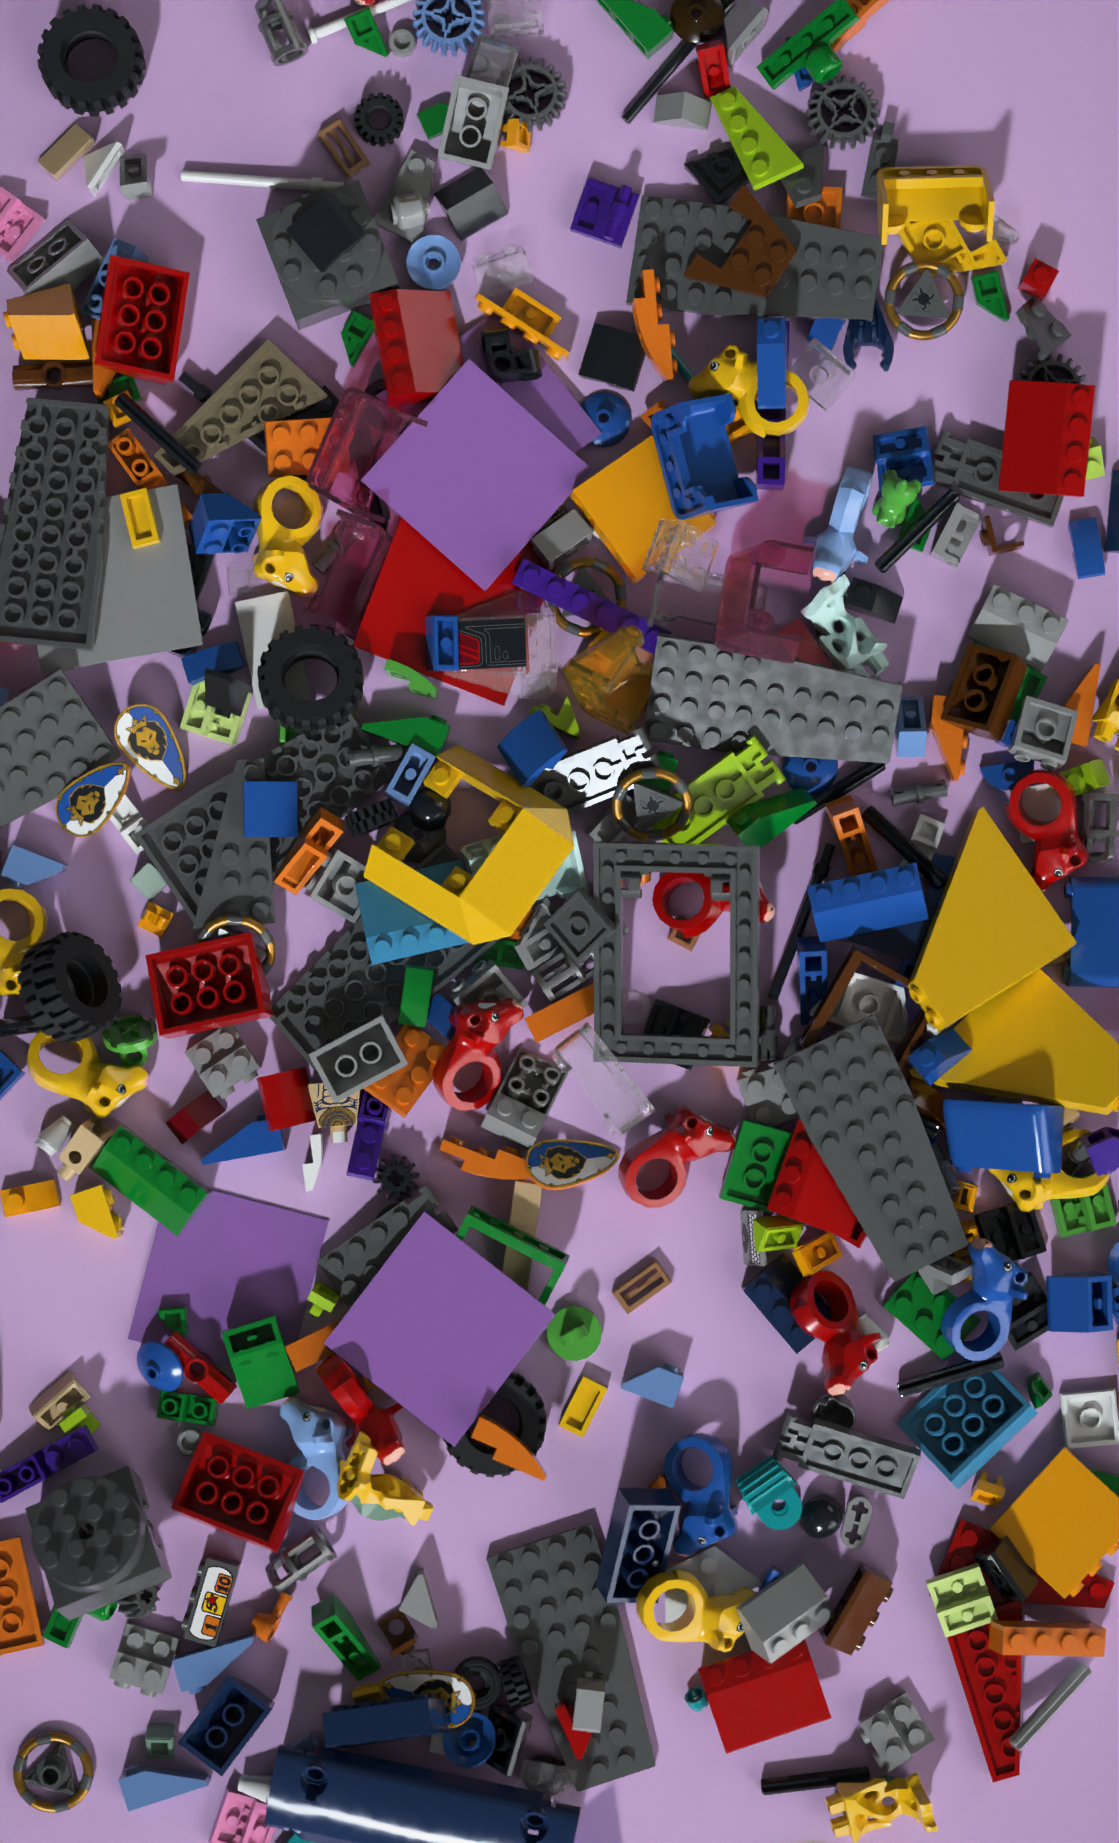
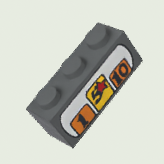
M209 1554L206 1560L201 1559L197 1571V1576L201 1577L198 1587L193 1586L189 1602L193 1603L190 1614L185 1613L181 1629L185 1630L183 1638L216 1647L241 1562Z

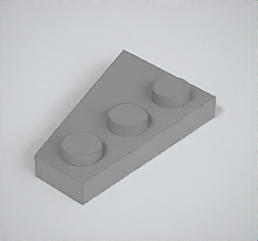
M411 149L374 217L377 226L412 245L422 238L424 225L407 230H401L397 225H392L388 204L392 203L395 195L413 191L420 193L422 199H427L429 202L436 166L434 161Z

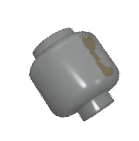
M416 191L397 194L393 197L392 203L388 204L392 225H397L401 230L422 227L425 224L426 216L430 215L428 200L422 199L420 193Z

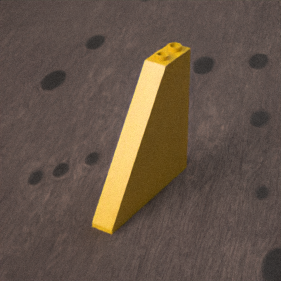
M984 807L978 809L969 821L907 985L910 989L911 998L914 1002L920 1004L925 1012L926 1020L938 1032L1058 958L1077 943Z
M1038 969L970 1012L954 1028L955 1032L972 1051L932 1084L1109 1115L1113 1110L1115 1112L1119 1111V1043L1041 969ZM914 1068L909 1071L913 1078L927 1084Z

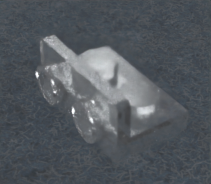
M507 245L501 248V252L497 254L484 253L475 258L476 261L470 263L480 293L486 298L535 282L522 245Z

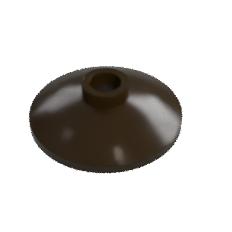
M675 0L670 11V21L673 24L674 32L682 40L695 44L704 43L714 38L721 30L725 17L724 8L720 0ZM695 9L702 11L701 15L697 18L691 15Z

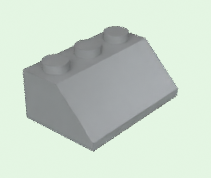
M68 218L6 271L26 295L69 283L74 291L84 279L100 269L104 259L88 238Z
M994 584L989 589L967 638L989 648L1017 654L1028 667L1041 673L1054 651L1068 619Z
M383 1014L309 1053V1057L334 1103L408 1065L399 1043Z
M802 1562L793 1566L736 1608L751 1650L770 1664L834 1618L828 1596Z

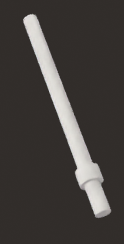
M191 170L181 171V181L293 189L311 192L331 191L345 185V182L323 181V178L312 177L311 180Z

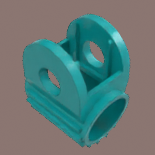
M771 1455L735 1479L751 1515L757 1513L766 1526L775 1530H785L792 1527L799 1520L802 1513V1503L797 1491L793 1487L797 1482ZM778 1499L785 1501V1506L782 1509L774 1510L771 1508L774 1501Z

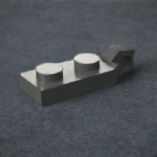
M884 121L881 136L874 135L870 146L861 197L877 200V171L886 167H895L899 147L897 146L898 139L892 138L895 123Z

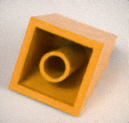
M70 283L6 300L7 311L3 312L7 328H13L14 334H11L14 348L15 350H21L24 360L90 359L85 326Z

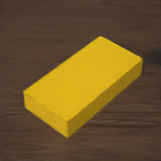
M142 488L120 494L132 547L137 549L161 542L148 489Z
M583 1375L558 1426L583 1438L608 1387Z

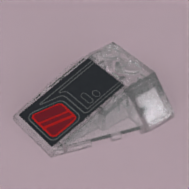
M521 590L455 614L458 615L459 671H444V675L508 693L525 700L554 699L558 661L556 614L553 604L525 590Z

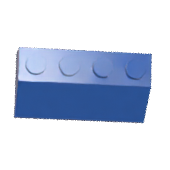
M917 863L807 886L820 943L929 919Z

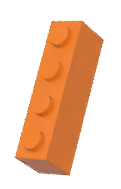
M990 1620L989 1648L1002 1655L1104 1657L1106 1628L1092 1622Z

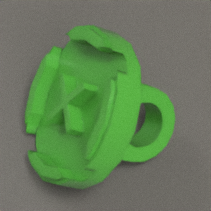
M128 1015L117 1018L110 1027L103 1030V1043L107 1049L119 1053L121 1062L125 1067L143 1066L148 1059L147 1048L158 1039L157 1024L150 1018L149 1020H143V1016ZM141 1052L136 1058L127 1057L128 1053Z
M574 1305L561 1308L555 1313L556 1315L548 1324L547 1338L552 1350L558 1356L571 1361H579L592 1355L601 1342L602 1334L599 1320L594 1313L584 1307Z

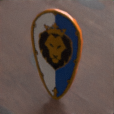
M133 704L126 707L118 715L114 724V737L120 749L154 781L168 788L182 789L186 778L185 763L177 739L164 714L149 704Z
M125 762L105 764L87 772L65 787L57 797L55 806L57 820L62 828L69 834L77 837H89L100 831L111 818L126 793L130 780V766Z
M569 1139L544 1140L535 1143L529 1149L525 1158V1168L530 1179L538 1186L548 1190H562L575 1187L605 1174L618 1162L619 1153L609 1146L592 1141Z
M408 1670L394 1673L385 1677L380 1682L381 1691L387 1698H409L410 1701V1695L426 1693L427 1695L435 1694L436 1699H445L448 1728H455L464 1724L472 1716L476 1706L475 1693L471 1684L463 1676L454 1672Z

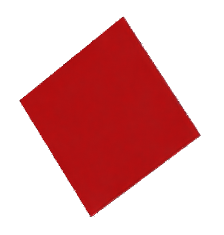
M401 517L353 645L356 648L386 660L396 661L419 673L504 706L519 667L427 672L425 618L430 615H458V622L524 618L527 646L544 600L510 582L522 558L544 569L546 568L533 552L534 546L530 540L484 591ZM556 567L553 568L550 572L554 573Z

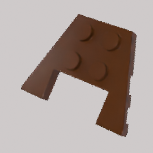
M742 185L730 203L729 208L752 222L722 268L717 267L697 254L683 275L689 280H698L709 285H718L733 289V291L767 299L796 256L797 250L747 187Z

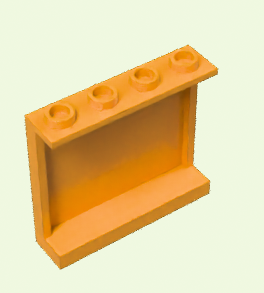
M652 435L576 487L570 495L572 501L633 584L643 579L644 575L707 531L710 532L716 525L714 513L686 520L676 518L672 511Z
M1064 1446L990 1527V1530L1000 1539L1008 1536L1024 1561L1064 1599L1069 1594L1074 1597L1083 1588L1084 1584L1081 1581L1087 1574L1094 1576L1103 1566L1100 1560L1106 1554L1112 1556L1119 1548V1496L1078 1460L1069 1448Z

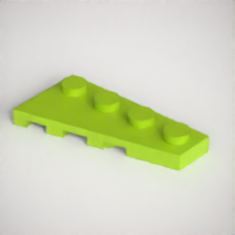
M735 86L710 97L711 103L754 191L804 168L803 162Z

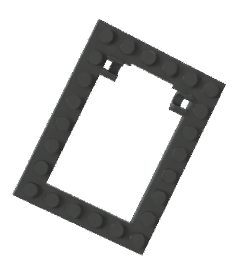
M595 841L593 843V900L618 929L594 952V1061L758 1067L760 845ZM650 872L704 873V876H712V900L730 901V1037L623 1033V898H642V889L640 888L642 875H650ZM623 879H629V889H623ZM723 882H730V891H723Z

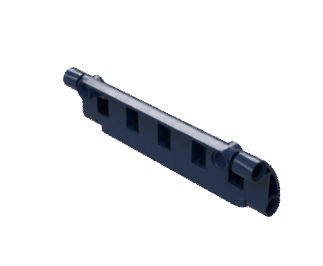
M281 1744L278 1747L267 1802L265 1826L288 1831L293 1829V1832H296V1835L305 1841L315 1843H574L581 1807L556 1802L555 1807L551 1806V1798L542 1792L322 1746L312 1747L308 1750L307 1755H304V1749ZM309 1783L319 1785V1789L308 1787ZM528 1829L539 1831L538 1835L528 1833Z

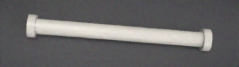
M382 0L368 7L372 16H375L412 0ZM368 7L314 29L312 27L307 28L306 30L312 44L317 43L319 38L346 28L344 18Z

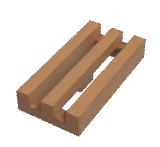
M340 117L317 132L319 138L347 179L353 177V174L362 171V168L371 165ZM336 127L340 128L361 159V162L358 164L334 130ZM327 133H330L352 165V168L348 169L326 137Z
M655 1259L614 1289L612 1293L626 1313L629 1314L672 1283V1281ZM656 1268L658 1272L622 1297L620 1295L622 1291ZM659 1277L664 1279L663 1282L628 1306L626 1302Z

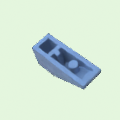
M255 1633L219 1642L216 1647L205 1646L175 1655L172 1662L181 1693L189 1690L190 1694H195L205 1690V1685L214 1680L254 1642L256 1638Z
M140 1764L125 1768L124 1773L118 1779L128 1812L206 1787L211 1780L209 1774L151 1765L140 1767Z

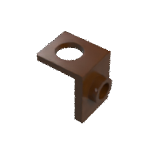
M985 516L981 520L983 530L979 531L980 540L983 547L987 546L989 556L1019 550L1024 546V541L997 547L990 516Z
M399 1609L378 1622V1625L392 1646L390 1653L393 1657L399 1653L403 1656L416 1647L414 1644L417 1643L418 1635L405 1613L399 1611ZM394 1619H399L404 1623V1631L399 1635L392 1634L388 1629L390 1621Z

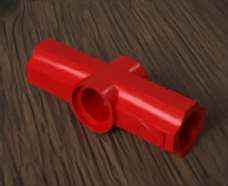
M177 1331L164 1343L180 1359L187 1379L200 1385L220 1404L238 1386L212 1363L209 1355L201 1353ZM192 1363H202L205 1367V1372H195L192 1368Z

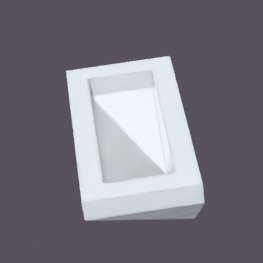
M116 141L83 156L87 187L91 194L95 196L98 194L124 154L125 149L120 142Z

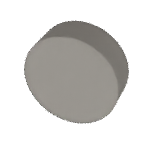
M399 28L394 30L389 36V48L395 56L405 58L414 52L416 40L410 30Z
M196 1428L184 1429L177 1437V1449L185 1456H194L203 1434Z

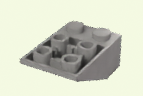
M519 1048L481 1127L529 1150L533 1146L569 1071Z

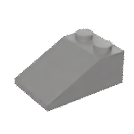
M455 75L437 157L492 171L509 87Z

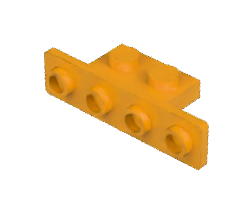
M515 287L502 308L479 293L474 297L475 302L478 303L477 308L488 316L492 313L501 318L499 322L511 331L514 328L524 333L522 337L535 346L537 343L547 348L545 352L558 361L560 358L566 361L569 358L567 350L549 339L561 321V316Z

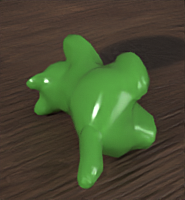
M893 469L887 470L883 474V482L881 484L882 496L872 509L873 515L877 517L876 522L891 529L896 525L903 524L906 518L907 506L916 499L922 487L918 479L915 478L907 481L899 478L896 470Z

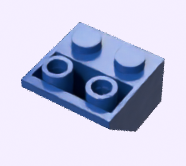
M228 493L201 494L188 527L195 553L238 554L248 552L261 521L260 514Z
M1089 1271L1046 1276L1048 1331L1092 1333L1113 1330L1112 1275Z

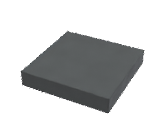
M583 887L578 888L543 923L577 965L584 963L618 929Z

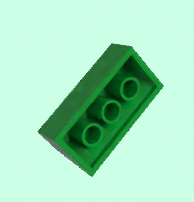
M120 1126L103 1147L91 1170L176 1236H179L212 1193L127 1126Z

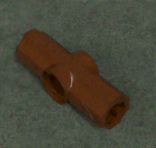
M50 361L46 364L14 365L12 370L14 390L52 389L58 391L69 387L93 386V362L59 363L57 361ZM54 370H60L62 373L60 379L55 382L49 381V374Z

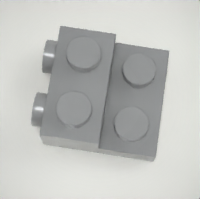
M1026 695L1022 702L1017 725L1013 730L1008 752L1015 754L1014 758L1021 762H1030L1031 759L1041 762L1040 766L1047 770L1061 768L1067 762L1079 711Z
M331 847L328 851V857L321 864L316 874H313L304 885V888H306L304 894L355 924L361 914L355 884L369 881L363 876L366 866L340 850Z
M491 959L487 962L485 960L478 962L472 968L473 974L466 980L464 978L458 979L451 986L452 992L449 994L458 1006L462 1003L472 1004L478 1000L500 1001L507 997L519 1001L522 1008L528 1005V1002Z
M234 1025L218 1029L185 1051V1054L199 1073V1077L213 1098L220 1095L221 1099L229 1096L236 1091L233 1087L242 1080L245 1084L259 1075L257 1070L261 1068Z
M777 1061L767 1064L768 1069L757 1072L756 1068L742 1072V1078L737 1080L750 1120L769 1126H775L799 1117L773 1064Z
M128 1621L109 1678L115 1680L114 1685L120 1688L129 1689L130 1685L141 1688L140 1693L146 1696L156 1697L157 1693L162 1694L165 1690L173 1664L172 1660L176 1654L181 1637Z
M905 1691L858 1719L861 1728L858 1729L860 1736L865 1744L872 1743L876 1750L872 1753L880 1768L886 1766L888 1771L912 1758V1754L935 1741Z

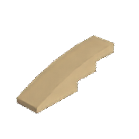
M515 1180L509 1222L510 1225L533 1237L536 1235L542 1187L538 1186L534 1181ZM506 1245L502 1272L524 1290L528 1291L532 1258Z

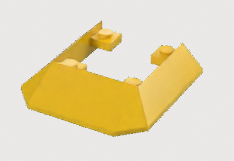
M457 745L436 755L438 762L424 779L423 783L426 787L447 799L462 779L501 802L488 822L491 826L503 832L504 835L475 876L455 866L441 886L402 863L415 842L412 838L390 826L377 846L372 844L363 876L470 944L475 945L511 936L575 846L569 813L566 808L531 787H522L514 777L462 746Z

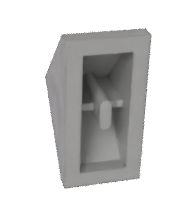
M685 91L657 95L653 124L707 130L711 102Z
M421 1570L418 1571L402 1600L399 1611L435 1629L439 1626V1620L425 1571Z
M577 1677L572 1730L600 1733L605 1680Z

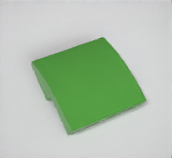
M387 659L384 670L388 676L410 681L408 688L411 693L438 699L437 689L424 676L406 665Z
M1089 1173L1073 1178H1086L1092 1176L1094 1173ZM1107 1184L1092 1196L1050 1200L1059 1238L1117 1224Z

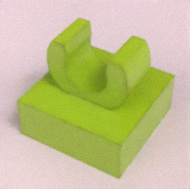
M318 1280L307 1300L314 1303L309 1313L318 1318L323 1310L331 1313L341 1295L338 1291Z

